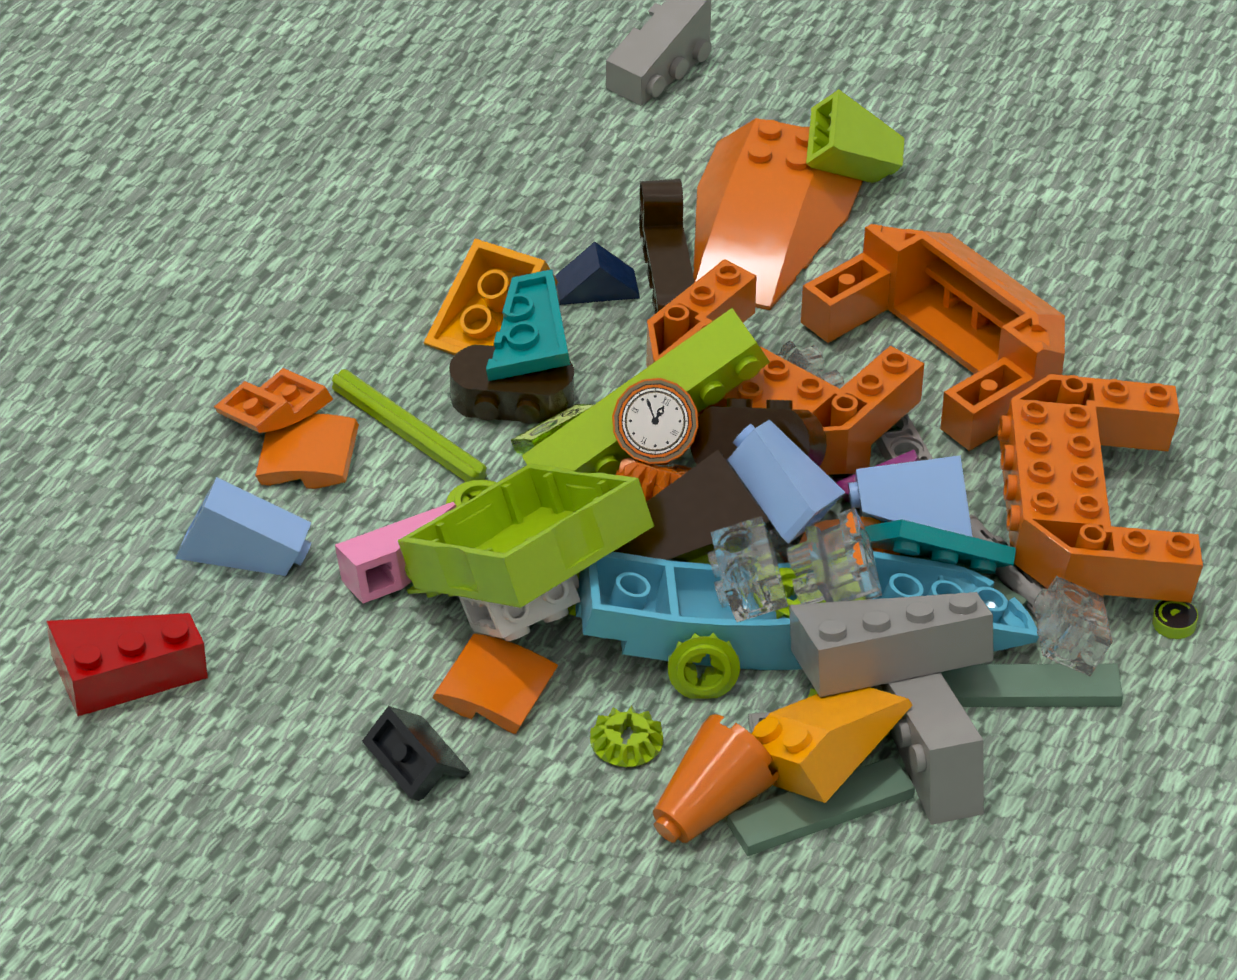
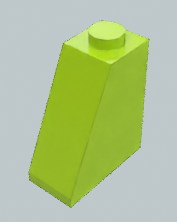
M838 89L811 108L806 164L814 169L870 183L878 182L886 176L896 173L903 166L905 138Z

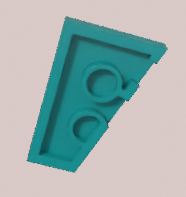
M553 270L512 277L502 311L503 322L501 329L496 332L494 339L495 350L493 357L488 360L486 367L488 381L571 365Z
M903 519L859 527L856 541L861 546L889 550L906 555L928 557L932 561L954 565L958 563L970 565L969 570L984 574L996 573V568L1014 565L1016 553L1015 547Z

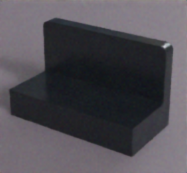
M388 706L362 740L364 745L410 799L417 801L424 799L443 773L462 779L470 773L466 765L425 718L411 712Z

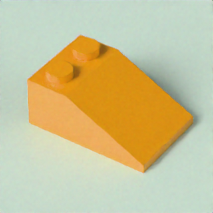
M475 238L423 343L452 355L474 344L494 346L496 332L500 331L503 322L502 311L512 277L551 270L545 260ZM554 276L555 284H556V286H557L558 281H557L556 277Z
M871 687L824 697L815 694L770 712L765 719L761 720L754 727L751 734L771 755L773 762L768 766L770 772L773 773L778 770L779 778L773 786L826 803L913 705L908 698Z

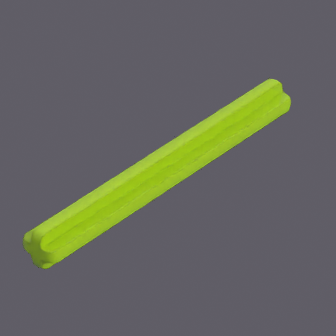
M342 369L338 374L333 375L331 380L334 391L465 482L486 479L487 467L485 464L347 369Z

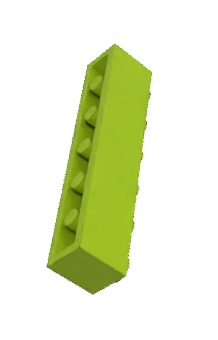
M731 308L527 451L522 457L527 465L531 463L568 468L569 470L581 473L615 475L617 470H619L621 460L632 458L620 447L613 433L612 414L617 399L629 386L643 379L663 378L680 385L691 395L699 413L709 405L719 402L726 393L743 381L756 376L770 361L734 309Z

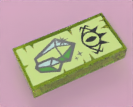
M575 404L511 439L514 450L517 453L525 454L594 404Z

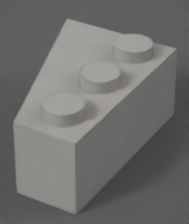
M665 0L662 5L654 3L648 10L649 15H652V17L641 30L634 27L606 60V89L641 106L652 97H658L664 88L675 79L683 78L687 70L696 63L705 61L712 48L710 42L712 0Z

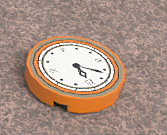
M663 378L643 379L629 386L617 399L612 414L613 433L620 447L633 459L647 464L668 463L681 457L694 443L699 428L698 410L691 395L677 383Z

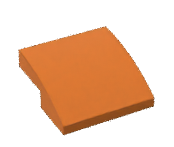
M282 368L261 387L244 381L216 404L214 408L217 413L254 431L263 433L293 425L322 409L333 398L325 386Z
M314 413L293 425L266 432L255 474L259 483L271 486L301 479L305 487L309 489L345 483L359 427L357 420L340 415Z
M474 633L435 691L432 699L460 716L472 719L477 712L506 731L516 734L553 676L558 664L517 644Z

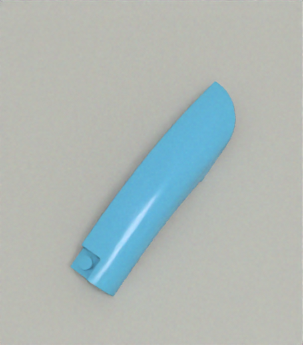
M860 549L863 560L862 565L857 564V559L853 558V556L809 562L732 565L670 561L611 552L580 571L578 579L579 588H577L580 602L576 603V617L582 618L583 635L621 640L622 654L664 661H668V655H671L676 649L678 641L683 643L691 639L694 633L699 636H710L714 632L719 639L725 642L730 641L736 654L739 655L740 669H802L791 652L790 618L782 617L776 619L775 611L763 609V600L757 596L760 581L763 575L770 570L793 568L815 577L827 591L840 560L855 562L863 590L860 600L977 592L993 614V652L1036 643L1039 638L1037 627L1024 606L1015 597L1008 601L1000 591L993 588L994 581L954 564ZM796 592L794 596L791 595L788 599L794 601L798 598L799 593ZM706 654V657H703L700 663H693L711 666L710 656Z

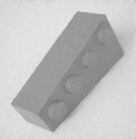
M977 592L789 605L791 652L820 697L993 661V614Z
M941 672L872 686L871 688L908 698L913 705L890 730V733L930 825L984 814L983 738Z

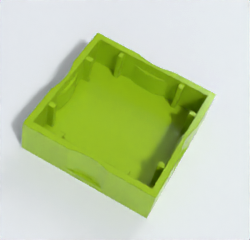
M530 463L485 489L468 502L440 515L399 539L398 543L414 588L521 608L654 527L639 478L605 473H581L569 470L568 468Z

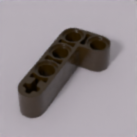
M681 179L640 181L639 232L640 238H643L645 263H648V270L646 271L650 289L653 288V295L651 297L655 314L695 283L683 227V189Z

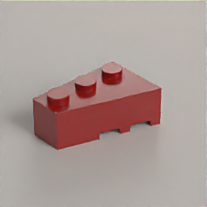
M190 613L46 621L51 656L77 716L208 678L204 642Z

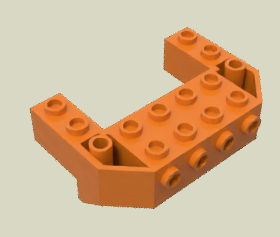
M870 224L865 227L863 253L803 285L801 323L827 343L882 312L889 310L973 373L972 376L944 391L940 427L942 431L968 451L997 435L999 418L1001 415L1007 416L1011 398L1049 374L1062 375L1065 356V315L950 233L900 229Z
M723 259L648 319L646 366L648 367L731 308L734 309L743 323L755 314L757 275ZM760 346L770 363L763 367L756 376L743 381L726 393L719 402L709 405L700 411L698 416L710 406L727 407V398L753 399L752 408H766V400L793 401L792 409L809 410L819 419L824 428L827 446L820 468L827 475L856 474V469L870 467L871 445L921 401L925 363L889 346L839 389Z
M1049 374L1011 398L1007 416L1001 415L999 418L997 436L998 441H1000V467L1003 470L1004 480L1003 497L1006 501L1007 511L1006 528L1009 531L1010 546L1016 548L1014 564L1085 617L1098 616L1104 595L1187 603L1192 601L1203 568L1199 535L1111 526L1101 445L1169 451L1180 415L1176 386L1160 383L1121 381L1118 379Z

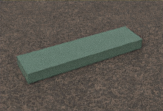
M1118 663L977 664L941 672L962 707H1120L1123 699Z
M892 756L857 768L826 803L788 792L732 812L727 816V825L746 855L750 856L914 798L915 787Z

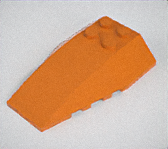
M753 119L717 142L697 186L694 281L696 282L719 262L726 259L757 275L755 307L771 310L796 281V276L800 271L806 269L813 261V256L819 249L828 244L837 228L842 227L846 223L863 181L814 169L806 164L810 127L785 124L775 120Z

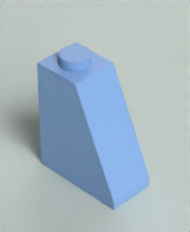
M770 420L756 428L752 424L748 425L733 441V444L738 448L727 460L780 536L788 544L816 525L845 493Z
M961 455L856 469V482L848 483L851 509L859 508L860 517H872L884 523L903 519L973 537Z
M216 477L188 527L175 559L286 576L293 563L301 566L310 549L312 542L305 538L311 522Z

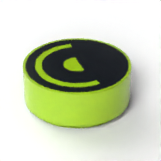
M1161 600L1155 605L1152 624L1159 634L1170 639H1184L1195 632L1198 611L1192 603Z

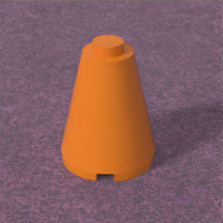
M712 714L702 723L653 810V816L656 820L654 823L655 829L664 839L671 843H675L677 839L682 843H688L769 789L779 778L778 770L771 773L768 768L773 759L766 748L741 725L735 723L731 728L720 724L724 716Z

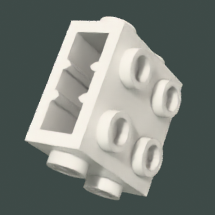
M575 574L521 608L460 596L459 599L474 632L490 635L491 637L504 638L505 641H512L530 632L529 626L542 619L545 623L568 615V607L580 602L576 591L579 588V580Z

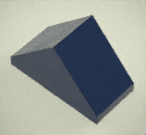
M593 242L555 275L558 281L556 288L560 305L640 298L634 269L596 242Z

